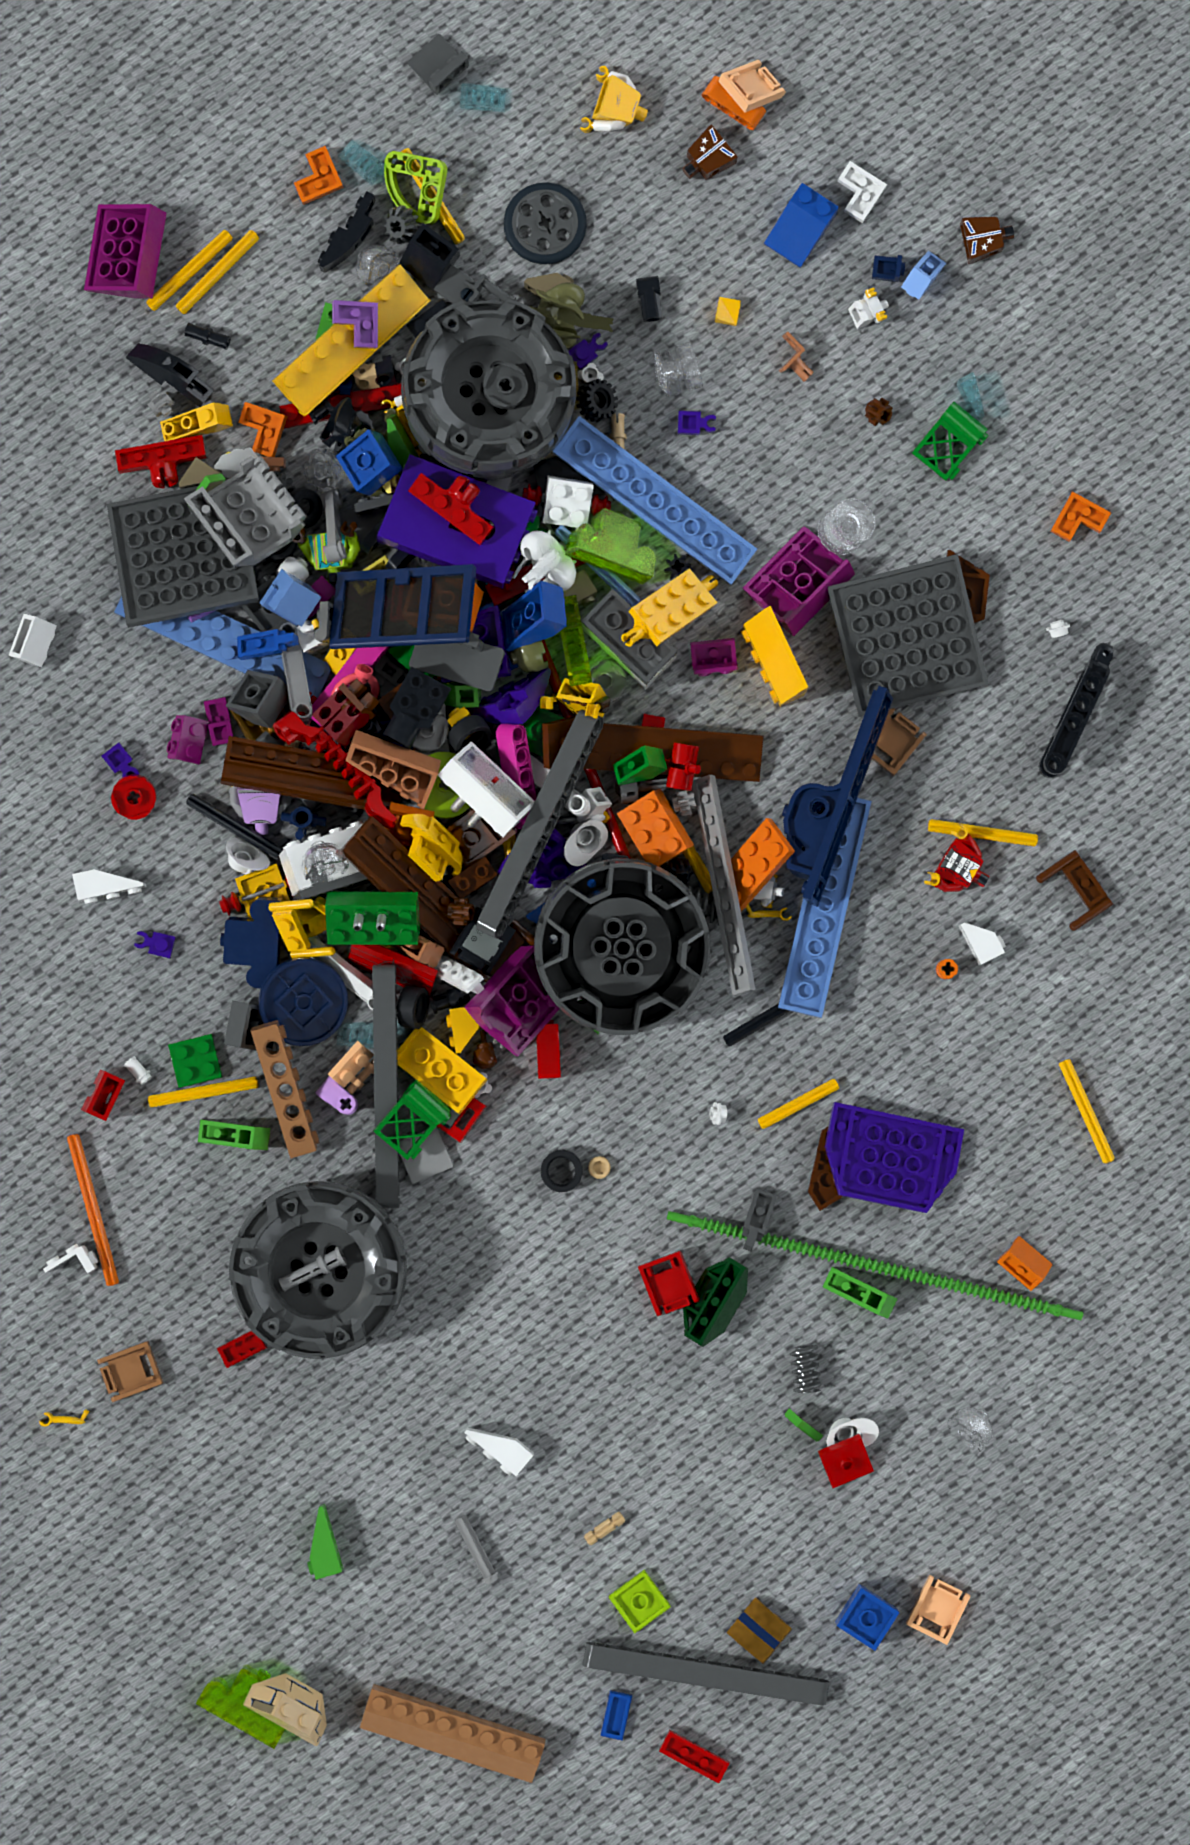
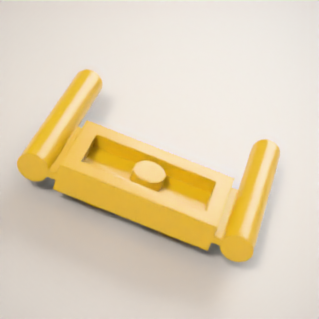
M312 899L269 903V910L273 912L272 917L288 951H291L292 959L331 956L336 952L332 946L310 948L311 943L295 909L312 908L314 906Z

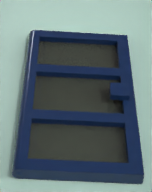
M473 564L337 572L329 643L330 649L468 643L476 567Z

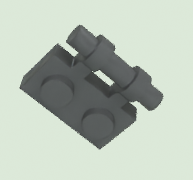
M387 652L374 666L372 674L378 680L380 698L399 685L398 681L401 678L405 679L408 674L407 669L395 662ZM385 666L395 672L392 677L382 671ZM368 682L364 684L367 688L371 690L370 684Z

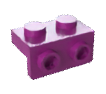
M734 638L690 642L694 674L709 676L714 672L729 674L733 670H738Z
M176 715L171 725L172 737L167 745V758L200 765L209 721L186 715Z

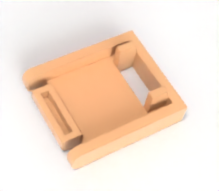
M755 60L724 72L718 81L744 112L778 100L786 93L784 88H780L781 84L765 66L760 68L762 65L760 60Z
M929 1575L906 1624L948 1645L971 1595L965 1593L963 1599L960 1600L962 1590L940 1579H937L934 1586H932L934 1576ZM923 1617L942 1626L938 1634L920 1625Z

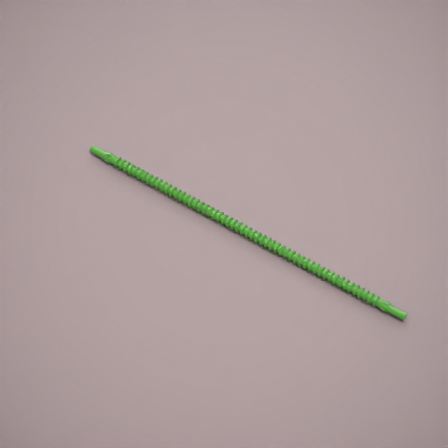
M668 1211L667 1220L687 1224L688 1227H699L702 1231L707 1229L708 1232L713 1230L714 1234L720 1232V1235L725 1233L727 1237L732 1235L733 1238H736L737 1236L739 1240L745 1238L746 1241L747 1238L742 1236L743 1227L738 1228V1225L732 1227L731 1223L725 1225V1222L720 1224L718 1220L716 1222H713V1219L707 1221L706 1217L700 1219L694 1215L688 1216ZM767 1233L762 1237L761 1242L757 1241L759 1245L764 1243L765 1246L770 1244L771 1248L777 1246V1249H780L782 1247L784 1251L786 1249H790V1252L795 1250L796 1254L802 1252V1255H805L807 1253L809 1257L814 1255L816 1259L818 1257H821L822 1260L827 1258L828 1262L834 1260V1263L839 1261L841 1265L843 1263H846L847 1266L852 1264L853 1268L859 1266V1269L864 1267L866 1271L872 1269L873 1273L876 1270L879 1274L881 1272H884L885 1275L891 1274V1277L897 1275L898 1279L900 1277H903L904 1280L909 1278L910 1282L916 1280V1283L921 1281L923 1285L929 1283V1286L934 1284L936 1288L938 1286H941L942 1289L946 1287L948 1291L954 1289L955 1293L957 1291H960L961 1294L966 1292L968 1296L973 1294V1297L979 1295L980 1299L986 1297V1300L991 1298L993 1302L995 1300H998L999 1303L1004 1301L1005 1305L1011 1303V1306H1014L1016 1304L1018 1308L1023 1306L1025 1310L1030 1308V1311L1036 1309L1037 1313L1043 1311V1314L1048 1312L1057 1317L1064 1316L1080 1321L1083 1317V1312L1062 1307L1060 1304H1048V1301L1043 1303L1041 1299L1036 1301V1298L1029 1299V1296L1023 1298L1022 1294L1020 1296H1017L1016 1293L1011 1295L1009 1291L1004 1293V1290L998 1292L997 1288L991 1290V1287H988L986 1289L984 1285L982 1287H979L978 1284L973 1286L972 1282L966 1284L965 1280L963 1282H960L959 1279L954 1281L952 1277L947 1279V1276L941 1278L940 1274L934 1276V1273H931L929 1275L927 1271L925 1273H922L921 1270L916 1272L915 1268L909 1270V1267H906L904 1269L902 1265L896 1267L895 1263L892 1266L889 1262L884 1264L883 1260L881 1262H877V1259L872 1261L870 1257L868 1259H865L864 1256L859 1258L858 1254L852 1256V1253H849L847 1255L845 1251L843 1253H839V1250L834 1252L832 1248L830 1250H827V1247L822 1249L820 1245L814 1247L813 1243L811 1245H808L807 1242L802 1244L801 1240L795 1242V1239H792L790 1241L788 1237L782 1239V1236L777 1238L775 1234L770 1236V1233Z

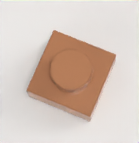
M262 457L270 467L269 471L280 472V468H286V459L284 457Z

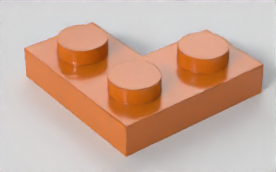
M326 146L305 154L313 175L294 182L303 205L343 188Z
M245 402L238 423L258 429L252 448L254 452L268 457H275L288 416Z
M1072 491L1050 532L1068 542L1071 541L1080 523L1100 533L1111 512Z

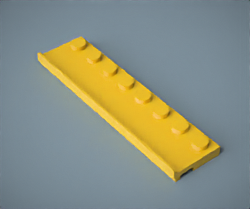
M397 265L358 301L378 303V348H354V325L333 324L272 380L273 383L295 405L301 415H308L431 300L427 298L401 265Z

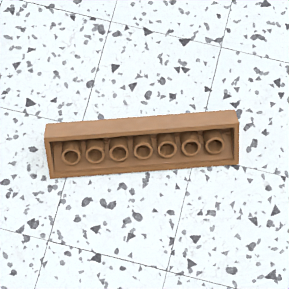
M373 1684L360 1725L361 1729L530 1783L534 1779L545 1746V1738Z

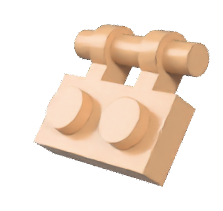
M357 1041L328 1075L343 1088L351 1082L346 1090L353 1094L357 1089H361L364 1086L363 1082L371 1073L374 1074V1058L369 1062L374 1054ZM363 1067H365V1068L358 1074V1076L356 1077L357 1073H358Z

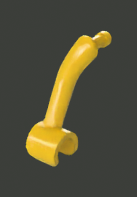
M749 904L746 906L747 916L750 918L778 917L782 921H789L792 916L789 918L782 917V911L788 909L786 907L780 911L758 910L752 912Z
M85 1409L80 1418L53 1416L50 1412H45L44 1415L49 1417V1422L45 1423L39 1420V1423L44 1427L52 1423L80 1425L85 1423L84 1419L89 1414V1411Z

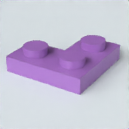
M332 301V324L354 325V348H378V303Z

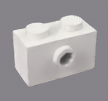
M23 614L9 656L25 663L42 667L43 662L47 658L50 643L54 639L57 625L36 616Z

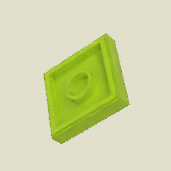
M645 1569L608 1596L634 1634L671 1607Z

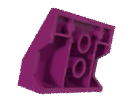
M803 526L742 589L763 610L771 606L779 625L792 636H795L830 600L828 586L848 582L855 575V572L847 559L842 560L818 536Z
M534 946L519 947L483 986L484 990L476 994L464 1007L480 1027L515 1056H519L545 1024L560 1009L550 998L541 982L535 963Z

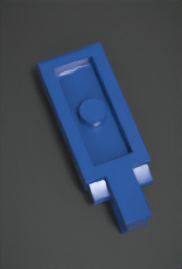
M278 629L237 637L238 658L240 660L287 651V647L299 645V638L293 632L286 633V631H279Z

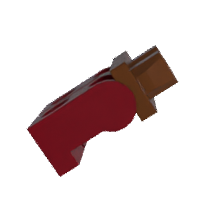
M358 679L349 686L342 683L338 687L339 690L334 692L312 714L328 734L345 749L351 744L350 739L355 734V731L363 728L369 719L372 720L376 716L372 710L379 703L377 698L370 692L362 699L360 698L367 690V687Z

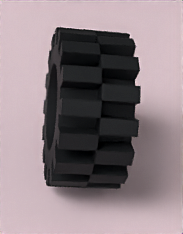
M596 379L584 383L577 391V394L580 395L576 397V401L580 402V404H577V408L582 409L580 411L581 415L586 414L584 417L586 420L590 419L591 422H597L615 414L616 410L614 408L618 407L615 401L618 400V396L614 397L613 394L616 391L615 389H610L612 385L610 383L606 384V380ZM594 393L599 397L600 408L595 404Z

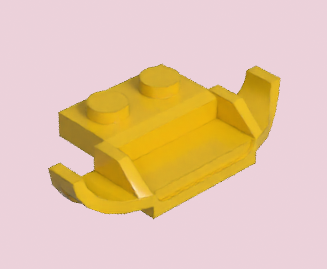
M407 814L402 816L400 825L413 829L411 836L414 838L408 856L435 882L443 879L446 866L448 865L454 868L452 875L454 877L458 875L462 870L463 856L459 849L460 842L433 816L428 817L424 814Z

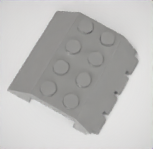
M250 456L240 463L241 472L209 492L202 486L184 498L234 567L259 563L292 542L305 526L303 521L307 516L298 504L293 505L295 500L285 487L281 488L283 484L273 471H269L270 467L262 456H258L256 459Z

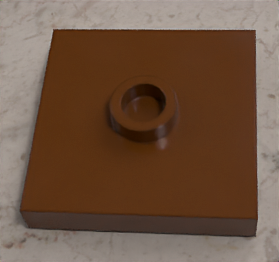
M575 717L542 724L544 768L551 769Z

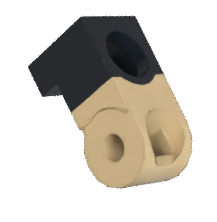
M391 355L382 356L383 361L369 365L363 363L353 372L357 387L361 390L397 385Z

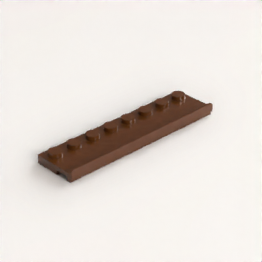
M604 723L583 769L614 771L613 764L644 745L662 749L665 759H669L672 756L673 744L675 742L699 747L696 765L701 767V771L699 774H694V777L702 778L707 775H715V779L760 782L764 735ZM665 770L661 775H668L669 771Z
M233 736L228 737L221 784L363 810H365V803L369 794L368 792L357 800L354 797V792L362 785L358 784L351 789L348 782L353 776L350 775L344 779L341 772L345 768L342 766L336 770L333 766L336 759L333 758L327 762L324 758L325 753ZM369 776L371 779L374 778L376 784L381 788V800L387 809H389L390 802L401 804L402 796L400 792L390 786H384L376 777Z
M370 816L339 850V853L381 892H418L420 929L436 944L444 947V952L450 958L472 969L471 965L457 957L461 950L460 948L455 955L449 953L465 926L454 925V920H450L447 914L449 904L454 903V899H458V897L441 881L435 882L408 856L409 850L373 816Z

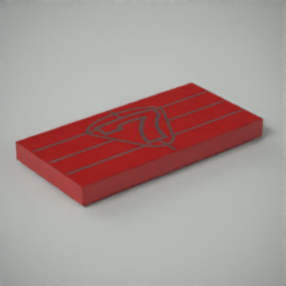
M351 945L347 961L349 964L372 973L373 965L395 964L397 985L402 987L406 985L424 987L428 991V995L432 992L438 970L381 945Z

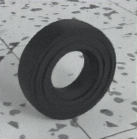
M297 488L291 491L290 495L295 500L293 505L298 504L301 500H307L310 505L307 517L303 521L305 524L303 528L314 526L319 521L323 511L320 496L308 488Z

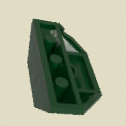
M728 1257L724 1261L705 1268L695 1286L700 1301L694 1303L690 1295L691 1305L683 1307L684 1336L704 1347L725 1332L747 1294V1267Z

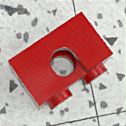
M100 1069L93 1083L96 1085L95 1090L90 1097L87 1096L81 1110L107 1121L125 1080ZM110 1092H112V1095L108 1103L106 1104V1099Z

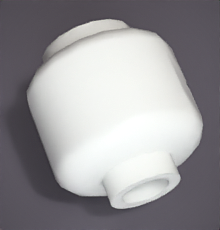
M290 556L276 569V574L278 575L281 569L300 580L305 581L309 576L308 569L306 568L308 564L301 557L294 558Z

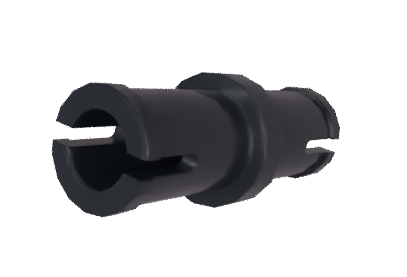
M191 323L187 324L184 332L185 337H190L202 341L204 345L211 344L224 350L228 349L231 341L230 336L214 332L212 328L207 327L205 329Z

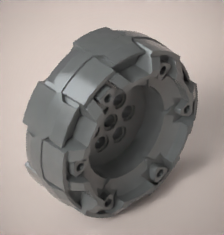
M507 299L506 302L475 301L466 304L459 301L442 309L426 322L425 330L416 337L406 356L401 379V398L404 414L408 420L411 433L417 443L430 457L433 456L440 463L458 472L473 475L474 479L496 480L513 477L515 472H521L532 467L556 448L566 432L573 415L576 400V373L572 356H570L558 334L545 323L546 317L525 304ZM502 363H511L523 370L528 381V392L521 404L515 409H506L507 412L501 415L495 411L497 407L490 404L484 397L482 392L483 381L490 368L502 365ZM477 370L482 375L474 378L470 375V372ZM510 382L500 383L499 386L505 391L506 388H509ZM462 390H469L472 395L470 397H463L460 392ZM481 408L485 413L478 416L473 413V410Z
M613 858L594 862L578 869L566 877L550 894L541 910L535 930V963L541 982L548 995L572 1020L587 1028L606 1034L634 1035L639 1032L655 1029L669 1022L679 1012L682 1013L694 1000L702 987L709 965L710 935L702 908L695 896L681 880L667 870L649 862L630 858ZM588 880H595V885L589 887L587 885ZM657 884L662 886L660 892H655L654 890ZM612 921L619 923V929L615 933H610L607 930L608 924ZM639 923L642 926L641 932L636 935L631 934V925ZM551 935L557 936V940L555 942L549 941V937ZM604 940L606 948L600 952L594 949L596 941ZM620 942H627L629 944L628 951L625 953L617 951V946ZM645 943L651 945V951L647 955H643L639 951L640 946ZM609 960L616 963L615 969L611 972L604 970V964ZM631 962L638 963L639 967L635 973L627 972V965ZM578 997H584L585 1001L579 1002Z
M328 1181L298 1183L275 1192L261 1202L242 1224L235 1238L229 1262V1280L231 1281L232 1294L240 1314L247 1322L246 1325L251 1331L278 1351L310 1359L341 1356L361 1348L374 1339L388 1325L396 1313L404 1294L407 1279L405 1248L396 1225L384 1208L367 1194L355 1188ZM289 1203L295 1205L294 1211L288 1210L287 1206ZM357 1213L363 1215L362 1221L355 1216ZM310 1241L317 1245L315 1254H310L306 1250V1244ZM330 1245H336L341 1248L347 1260V1264L344 1265L348 1271L346 1278H339L337 1276L336 1269L339 1267L337 1266L331 1269L328 1274L316 1275L308 1279L307 1281L311 1284V1290L308 1293L301 1291L300 1284L285 1292L283 1291L278 1279L294 1272L292 1268V1261L294 1259L300 1260L304 1267L316 1261L319 1255L324 1256L328 1254ZM246 1257L252 1259L251 1265L245 1264L244 1259ZM382 1277L388 1280V1284L385 1286L381 1285ZM324 1284H330L333 1287L334 1292L331 1296L323 1294L322 1286ZM270 1321L276 1322V1329L269 1327ZM339 1331L345 1334L344 1339H338L337 1333Z

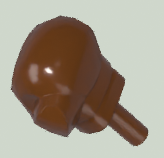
M480 1030L482 1044H478L477 1050L473 1053V1063L477 1064L481 1069L493 1068L498 1062L493 1044L491 1042L487 1043L485 1030Z

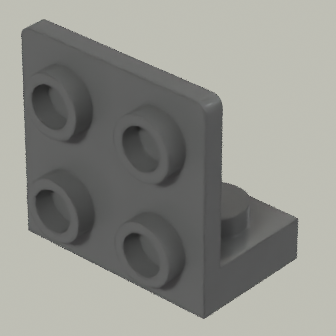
M438 34L408 61V65L438 95L469 67V61L463 51L458 54L444 37Z

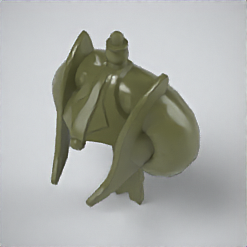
M561 283L547 292L537 289L536 293L542 299L538 307L529 306L546 317L545 323L558 334L567 349L573 347L576 340L581 338L580 335H577L574 325L613 332L610 324H613V318L591 315L580 310L584 303L585 293L575 283Z

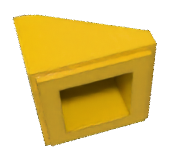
M719 297L715 322L737 326L741 301Z

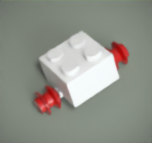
M548 476L545 493L542 494V489L539 485L535 490L531 489L530 484H528L527 488H523L522 492L523 498L536 502L535 508L540 505L541 500L544 502L541 520L543 523L587 529L590 511L593 516L598 512L604 518L605 514H609L611 509V501H608V496L604 500L599 499L598 494L592 498L594 485L588 481Z

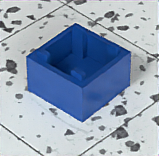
M368 429L336 455L356 491L368 496L372 495L403 470L383 435L371 429Z
M858 1584L835 1620L837 1627L876 1651L900 1612L895 1606L861 1584Z

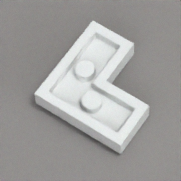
M851 161L837 181L855 193L844 212L861 223L865 221L887 186L886 183Z

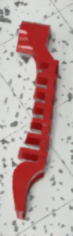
M293 711L273 724L277 735L288 745L299 740L307 743L308 746L316 742L315 749L318 753L326 749L327 752L324 754L326 761L329 762L335 758L334 768L336 770L342 766L345 768L341 772L343 778L346 779L350 775L353 776L348 782L351 789L358 784L362 785L354 792V797L358 800L369 792L365 803L366 813L369 816H373L386 828L392 829L396 826L397 818L383 805L381 788L376 784L375 779H371L367 774L346 762L347 753L341 749L340 744H336L333 738L324 732L322 726L317 728L305 725Z

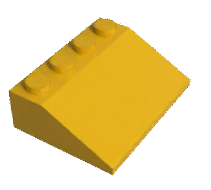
M769 606L744 623V630L741 631V634L746 644L750 642L753 648L750 653L754 662H759L763 669L760 671L764 683L769 682L772 690L769 693L774 704L778 702L781 707L803 697L809 687L771 606Z

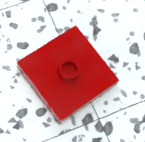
M860 1434L818 1451L832 1488L874 1472Z

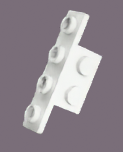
M442 955L438 965L434 968L438 970L436 977L466 993L472 991L479 994L484 990L480 983L484 979L482 975Z

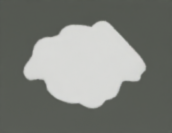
M250 447L244 450L234 449L231 453L221 455L218 462L214 465V469L222 470V474L225 477L231 478L242 471L240 465L242 461L250 456L253 459H256L258 456Z

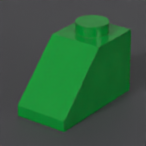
M646 745L613 764L618 785L649 780L668 769L663 750Z

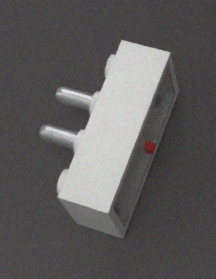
M472 741L458 752L438 774L443 782L459 795L451 805L450 809L452 812L459 811L465 803L475 810V813L467 821L469 828L474 827L483 818L495 832L504 837L528 814L535 802Z

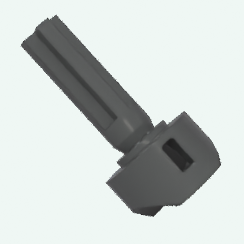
M615 777V792L621 797V802L624 804L636 802L639 793H648L660 788L662 791L675 788L666 787L668 777L653 778L625 785H618Z

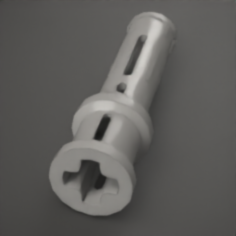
M337 1246L334 1251L324 1256L319 1255L316 1261L278 1280L285 1292L318 1274H328L331 1269L341 1264L343 1266L346 1265L347 1260L341 1248Z

